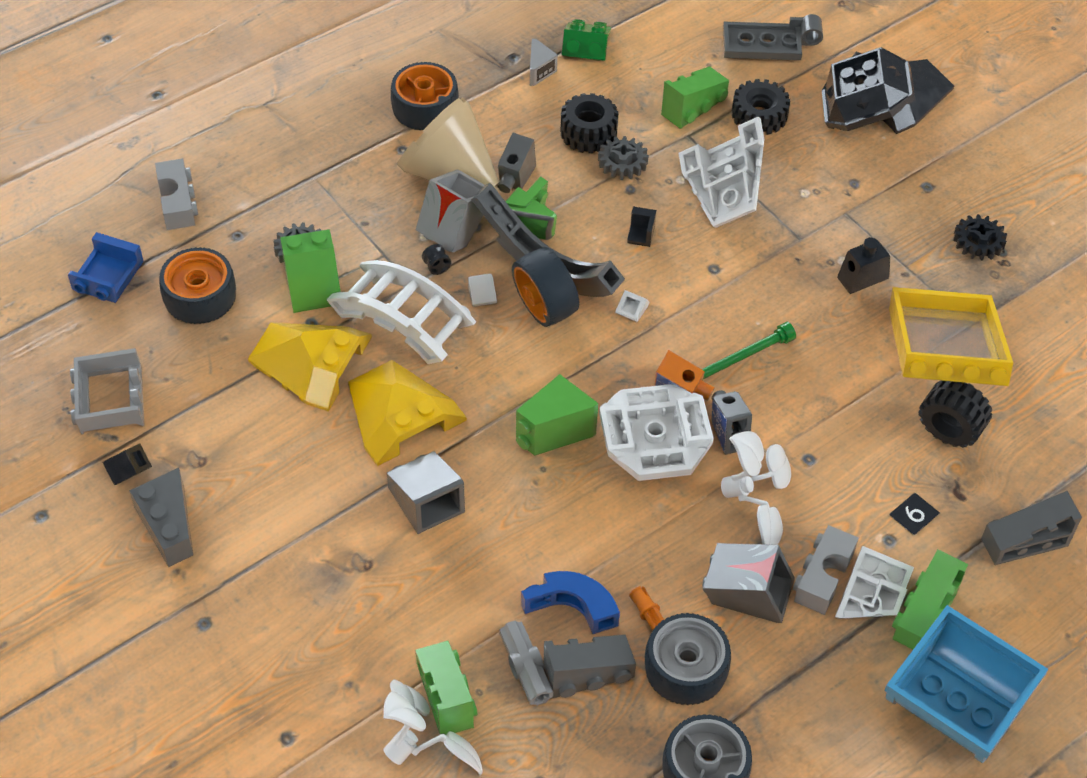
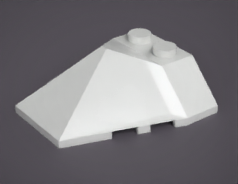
M759 117L738 125L740 136L712 149L706 150L697 144L679 152L682 174L690 183L693 193L700 200L701 207L715 228L756 211L764 147V134Z

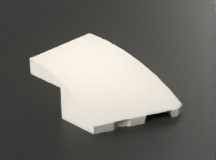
M862 546L835 617L841 619L897 616L907 592L906 587L914 567Z

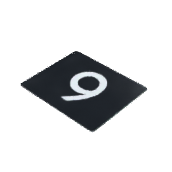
M913 493L889 515L910 533L916 535L940 512L918 494Z

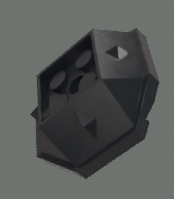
M880 47L865 53L856 51L852 57L831 64L827 82L822 89L824 120L827 127L851 131L891 118L900 112L906 104L915 100V93L909 62Z

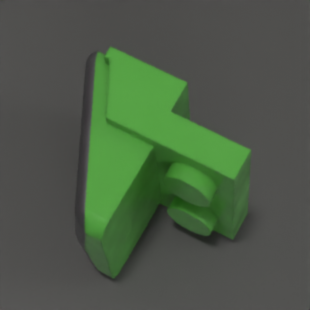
M540 176L527 192L518 187L505 202L538 239L549 240L555 235L557 215L545 205L548 197V181Z

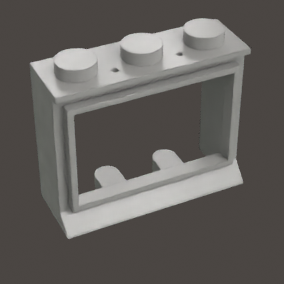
M136 348L74 358V368L70 369V377L74 384V389L70 390L72 403L75 404V409L71 410V419L73 425H78L81 434H84L85 431L130 424L144 426L142 365ZM129 371L130 407L90 413L89 377Z

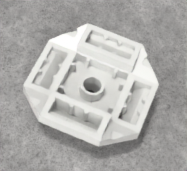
M672 384L623 389L618 391L607 403L605 402L599 408L608 457L638 481L691 475L713 444V434L703 396L694 392L690 393Z

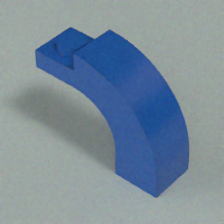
M571 571L544 573L542 585H531L521 591V606L525 614L553 605H567L577 609L584 615L592 634L619 626L620 611L614 598L603 585L586 575Z

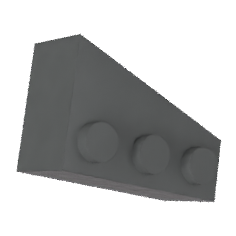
M176 468L129 490L134 508L167 566L170 567L193 556L184 484L180 469Z
M1065 491L1006 517L991 521L986 525L981 540L994 565H999L1068 547L1082 516L1068 491Z
M626 635L593 637L592 642L578 643L577 639H569L567 641L568 644L554 645L553 641H544V673L553 690L552 698L560 696L562 698L571 697L576 692L598 690L604 685L615 682L618 684L625 683L635 677L636 662Z

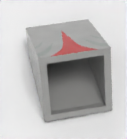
M458 169L430 179L415 230L423 234L426 239L442 245L446 251L452 253L467 247L483 217V214L471 199L483 188L484 184Z

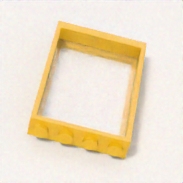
M892 287L889 312L903 377L1009 386L1013 360L992 295Z

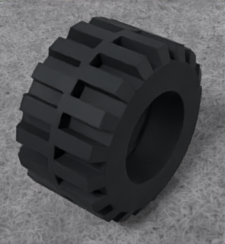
M583 93L580 96H573L572 100L568 99L561 109L560 132L564 143L570 145V148L573 150L578 149V152L593 153V151L599 152L600 146L606 145V140L614 142V137H617L619 115L616 105L612 104L609 98L605 99L603 95L597 96L595 93H590V95Z
M940 380L933 386L921 403L918 413L921 417V423L926 426L925 429L933 437L945 444H951L953 447L960 446L964 448L968 445L972 446L978 440L992 418V407L988 404L989 400L987 397H984L983 393L974 388L972 384Z

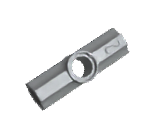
M515 620L508 622L499 631L508 652L512 673L515 679L520 680L530 705H542L553 697V690L544 673L540 652L536 646H532L522 622Z

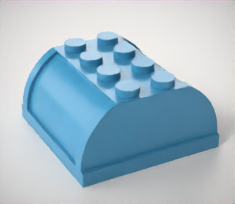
M947 605L888 682L884 691L887 692L886 700L892 704H899L973 753L975 759L984 763L1040 684L1048 668Z

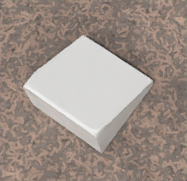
M492 274L470 276L468 278V289L473 307L497 303Z
M625 290L615 313L638 322L650 302L646 298Z

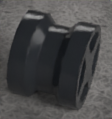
M440 244L431 245L422 253V260L427 264L428 270L433 275L442 274L451 266V259L445 254V249Z

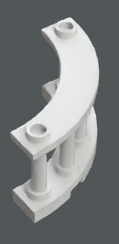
M386 261L361 262L359 266L365 272L361 279L348 292L332 293L327 299L341 318L363 319L367 316L373 318L375 324L390 332L397 330L406 337L405 342L427 364L441 362L448 354L443 350L442 344L457 327L463 328L476 323L469 309L461 305L440 286L413 270ZM372 281L375 284L367 294L361 295L360 293ZM390 283L404 287L390 304L376 300ZM413 292L429 300L414 318H408L398 311ZM436 307H439L448 315L450 321L435 338H432L421 328V324Z

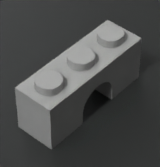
M183 158L155 163L161 196H163L160 198L166 229L172 230L195 226L194 216L198 215L196 201L191 202V199L195 198L193 184L188 185V182L192 181L190 167L185 168Z
M830 525L827 526L824 534L819 533L813 546L816 551L814 555L808 554L803 569L806 571L803 576L798 575L794 583L793 590L797 591L794 602L825 615L835 595L839 579L828 575L824 570L834 568L845 573L855 553L859 538Z

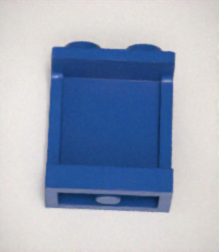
M96 232L92 237L93 251L78 272L70 271L68 278L72 290L80 294L85 293L97 297L103 301L107 300L116 303L144 262L140 245Z

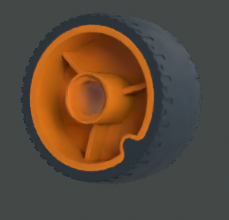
M416 62L401 68L394 75L391 83L393 113L401 124L414 130H424L445 108L459 98L457 80L454 74L445 66L436 63Z
M202 247L181 250L169 257L160 270L159 285L163 302L168 312L177 320L190 324L209 323L225 315L235 302L236 283L234 273L227 258L218 251Z
M543 247L526 254L513 263L511 269L519 296L525 307L539 324L544 327L551 326L568 318L579 309L580 301L575 283L566 266L553 250Z

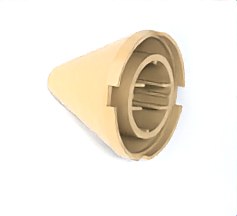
M463 97L461 100L458 98L445 108L423 130L424 133L419 139L410 144L397 163L404 172L426 180L458 169L484 185L491 183L497 192L499 190L497 187L499 180L471 105Z

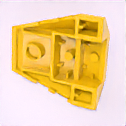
M271 322L248 357V362L269 378L273 377L279 381L287 391L291 390L303 403L329 412L340 393L338 383L340 376L354 353L358 355L363 354L372 338V334L345 326Z
M393 360L348 381L364 449L377 466L399 456V443L437 423L446 432L467 421V417L454 400Z

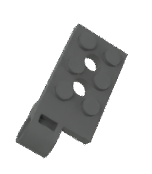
M814 14L804 17H790L789 24L726 21L723 23L724 58L801 60L802 45L814 46L823 40L822 19Z

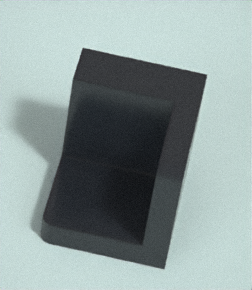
M633 206L627 243L651 246L657 210Z
M141 444L124 450L102 462L114 485L152 467Z

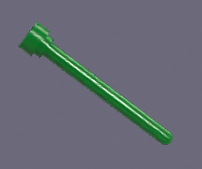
M788 321L778 325L773 334L703 368V379L778 342L787 344L795 340L796 332L794 327Z

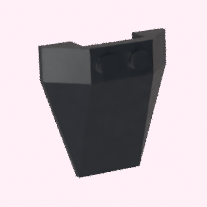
M928 59L908 61L912 72L915 100L910 104H906L893 117L883 120L896 134L916 126L954 89V85Z

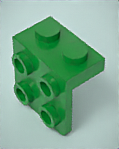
M573 19L564 28L562 56L605 61L611 27L607 26V23L594 22V25L585 24V20Z

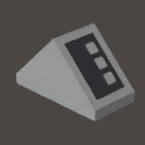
M532 39L530 86H535L557 72L558 55L537 39Z

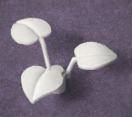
M745 431L737 433L729 439L737 451L744 471L737 475L724 477L721 481L722 493L726 498L738 497L739 501L759 504L757 521L762 544L778 545L783 534V524L779 511L776 507H769L767 501L747 495L753 491L754 481L772 477V482L776 489L787 487L791 479L790 463L784 449L780 445H771L766 452V464L769 472L758 475L762 467L761 461L764 458L761 439L754 432Z
M392 680L390 683L392 692L385 699L383 717L397 720L403 723L404 726L384 747L383 750L386 756L394 763L401 765L411 753L417 756L420 751L438 742H444V745L450 752L474 768L479 776H481L482 765L477 752L468 741L454 732L449 731L446 735L441 734L420 746L416 745L418 738L409 729L411 727L421 732L425 730L426 723L420 714L427 716L430 712L429 705L425 698L415 689L398 680Z

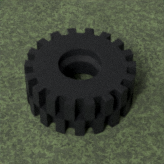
M755 79L754 83L750 80L746 81L745 85L741 84L735 90L732 104V119L734 118L736 125H741L759 117L763 132H766L767 135L772 134V130L778 132L780 127L783 128L788 119L790 108L789 93L785 92L783 86L778 88V83L773 82V84H770L767 79H764V82H760V79ZM755 107H762V108H765L766 110H759V109H756Z

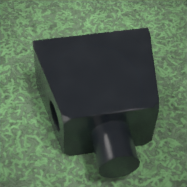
M872 237L866 238L864 244L847 252L837 278L849 294L885 281L890 277V255L877 239Z

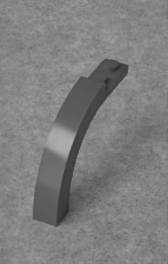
M491 183L484 185L471 199L499 234L496 238L498 243L516 261L526 254L543 247L553 250L569 271L578 295L590 297L609 296L625 280L611 260L602 263L582 262L569 258L547 246L521 222Z

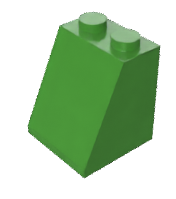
M330 229L280 237L293 313L332 307L327 299L332 293L341 291Z
M559 374L516 410V442L523 450H528L536 456L591 438L596 435L598 403Z

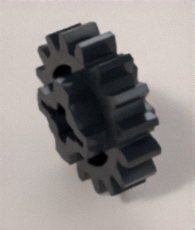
M977 214L976 218L973 219L968 215L966 220L961 219L959 225H956L953 241L957 242V249L963 248V255L970 253L971 259L979 256L980 260L983 261L984 257L987 256L992 260L994 254L999 256L1005 248L1007 233L1003 232L1004 226H997V220L989 221V216L981 219V216Z

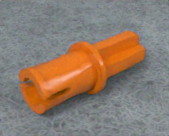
M641 586L636 587L630 592L629 597L637 606L640 618L646 620L653 630L658 623L664 620L659 612L660 606L652 601L644 586L642 588Z

